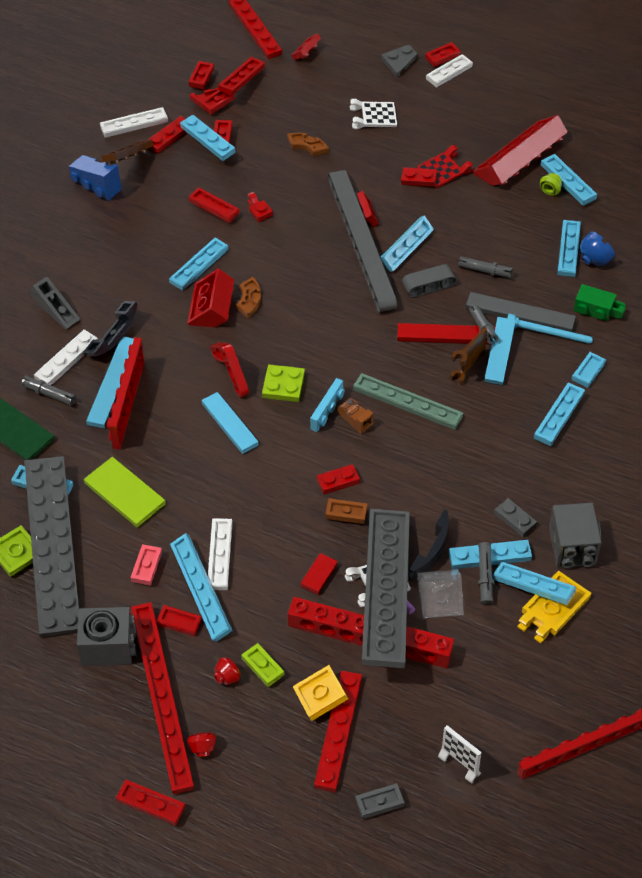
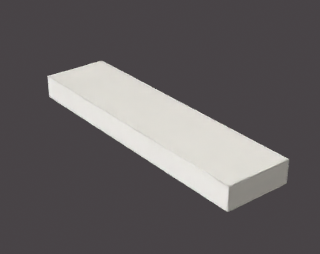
M162 107L101 122L100 127L106 138L167 123L168 117Z
M212 518L208 578L214 590H228L232 519Z

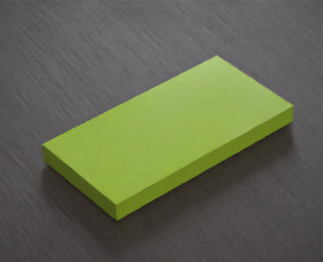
M111 457L84 479V483L136 527H139L166 504L165 499L114 457Z

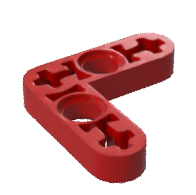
M221 342L211 345L210 349L214 359L219 362H225L237 395L243 397L249 394L246 380L232 345Z

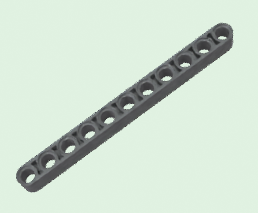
M346 170L328 173V180L376 308L378 312L397 309L395 294Z

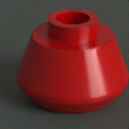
M225 657L220 658L213 674L215 680L219 684L223 683L224 685L238 682L241 675L235 663Z
M212 732L190 735L187 743L192 753H197V757L208 756L210 751L214 750L217 737Z

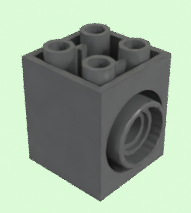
M593 503L553 505L549 532L556 568L590 567L596 565L601 547V529L599 520L595 516Z
M80 608L77 648L81 665L132 664V656H136L134 638H137L135 616L131 615L130 608Z

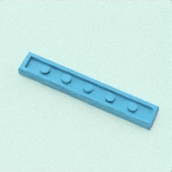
M123 337L119 341L86 420L87 425L105 429L108 418L111 415L112 404L116 403V389L120 388V376L125 371L124 362L129 357L128 348L130 344H133V338Z
M185 533L170 545L212 640L217 642L232 632V629L190 536Z

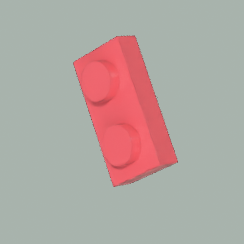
M142 544L131 575V582L151 586L162 555V548Z

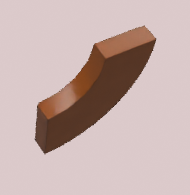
M306 133L287 134V139L292 149L306 150L313 157L329 153L326 143L318 137L313 138L307 136Z
M254 277L239 285L242 298L236 304V308L247 319L256 312L261 301L260 286Z

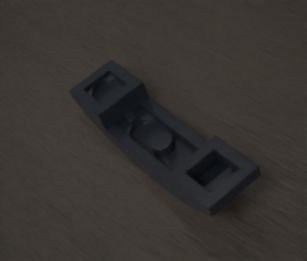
M123 301L114 312L118 319L101 340L93 339L82 353L84 355L98 356L106 353L119 343L132 324L137 310V302Z
M447 510L442 512L436 523L435 535L438 537L426 557L418 554L411 566L409 581L413 582L424 576L441 557L448 535L449 516Z

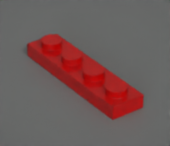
M251 56L218 85V90L233 96L264 69L265 62Z

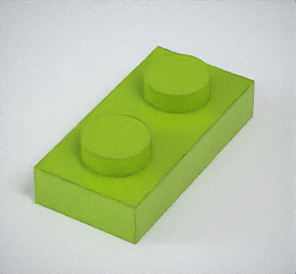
M258 643L241 655L242 660L267 687L284 676V671Z

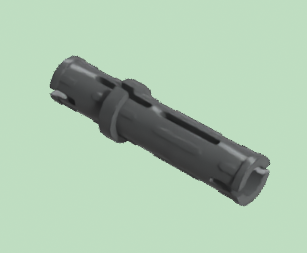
M463 256L460 257L459 260L461 262L459 261L458 267L509 279L513 271V267L498 265L497 262L488 263Z
M472 305L475 310L473 311L472 307H470L469 313L477 323L479 332L486 327L487 342L495 344L492 339L494 338L497 342L499 337L494 332L493 325L488 322L478 305Z
M28 375L23 377L26 381L22 379L21 386L34 390L36 394H44L69 406L74 404L71 401H76V395L46 384L44 380L39 381Z
M482 542L478 544L480 603L492 604L494 580L492 579L491 543Z

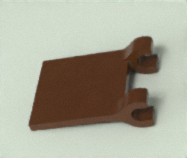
M486 327L463 350L455 351L452 354L451 361L454 362L458 358L461 360L460 369L453 370L450 373V380L459 377L458 384L462 385L465 381V373L485 353Z

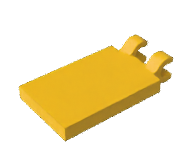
M559 570L552 579L576 586V592L568 605L535 594L522 608L524 615L519 619L521 623L517 626L523 632L528 629L531 622L539 627L536 631L537 635L534 637L539 643L545 640L549 632L556 635L590 599L592 594Z

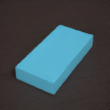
M589 352L572 375V380L588 388L605 365L606 359Z

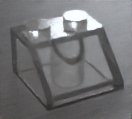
M458 569L417 573L423 618L464 615L462 579Z

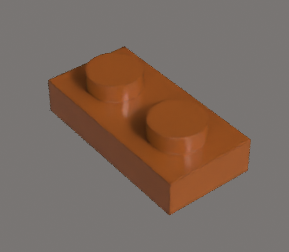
M328 498L325 519L365 524L367 503Z

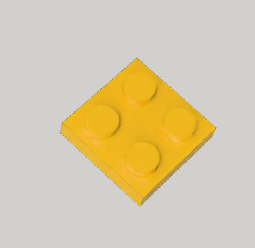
M330 665L293 686L311 721L348 700Z

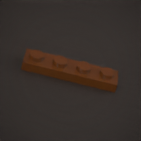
M152 140L136 142L101 156L102 162L110 161V164H115L121 160L129 159V157L139 155L138 153L147 152V148L153 146Z

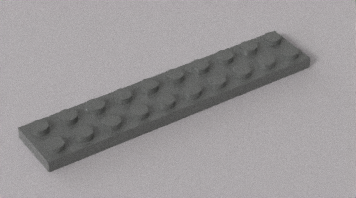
M64 456L24 460L39 636L41 638L78 633L79 604Z
M370 509L361 665L405 668L409 512Z

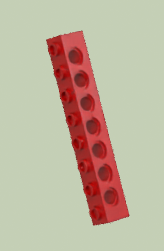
M293 597L288 611L289 627L360 646L363 645L364 615ZM406 626L405 658L448 669L453 652L454 639Z

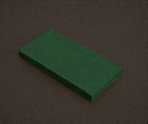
M0 398V444L21 459L32 460L55 440L54 435Z

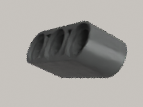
M447 264L414 272L402 279V283L410 297H418L450 288L457 281L450 266Z

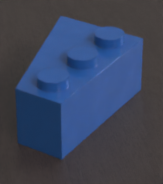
M82 155L69 165L70 178L74 182L81 184L85 189L94 192L98 197L108 201L121 191L118 165L110 166L108 162L100 163L97 162V159Z

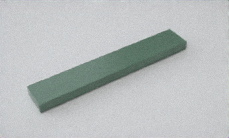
M363 373L360 374L353 385L354 391L453 430H456L463 418V412Z

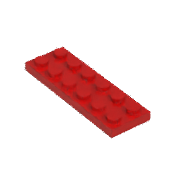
M134 337L133 344L129 345V357L124 362L125 371L120 376V388L116 389V403L112 404V416L107 421V429L110 430L109 441H112L113 449H121L143 371L145 359L142 338Z

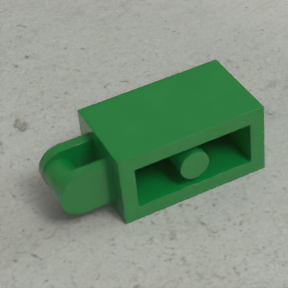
M582 284L576 296L573 311L608 321L610 316L622 318L626 310V304L616 300L617 294Z

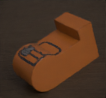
M349 398L338 407L340 416L360 434L373 425V412L369 409L365 410L352 398Z

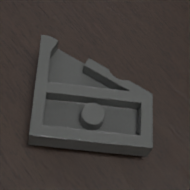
M410 45L381 54V60L396 78L400 76V72L403 69L406 70L417 59V53Z

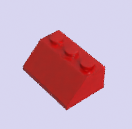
M218 268L196 282L187 324L190 326L215 328L225 323L229 317L228 313L234 290V279Z

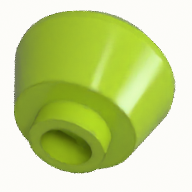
M550 173L540 179V187L548 195H557L561 191L562 179L558 174Z

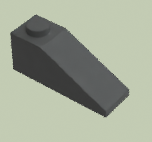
M48 277L32 286L29 292L31 296L65 330L80 320Z

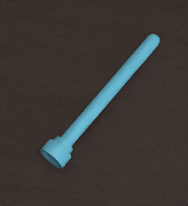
M508 314L507 319L516 320L514 328L520 327L588 344L593 341L590 336L522 321L513 314Z

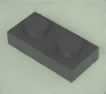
M509 498L494 510L496 516L522 537L537 526V521Z
M397 783L355 796L362 819L404 807V800Z

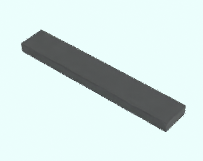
M470 292L465 308L469 310L472 307L474 311L475 309L472 305H478L482 313L502 318H507L508 314H513L522 321L572 332L576 318L574 315Z

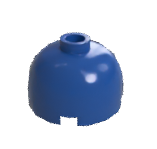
M593 231L587 234L581 242L582 260L587 265L603 266L609 263L616 254L608 242L605 244L602 241L603 237Z

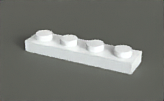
M83 330L34 374V378L39 381L44 380L46 384L52 385L84 356L82 352L93 339L98 340V338Z

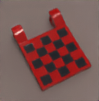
M451 145L445 152L417 166V168L437 169L435 189L463 174H470L473 171L471 168L473 164L470 161L465 162L459 167L451 159L458 155L456 152L458 148L455 145Z

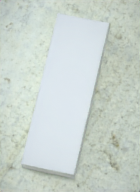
M462 54L428 73L426 80L435 87H438L473 67V62Z

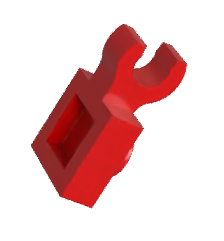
M254 192L247 194L250 199L247 200L250 205L249 212L257 222L273 216L272 209L264 200L259 202Z

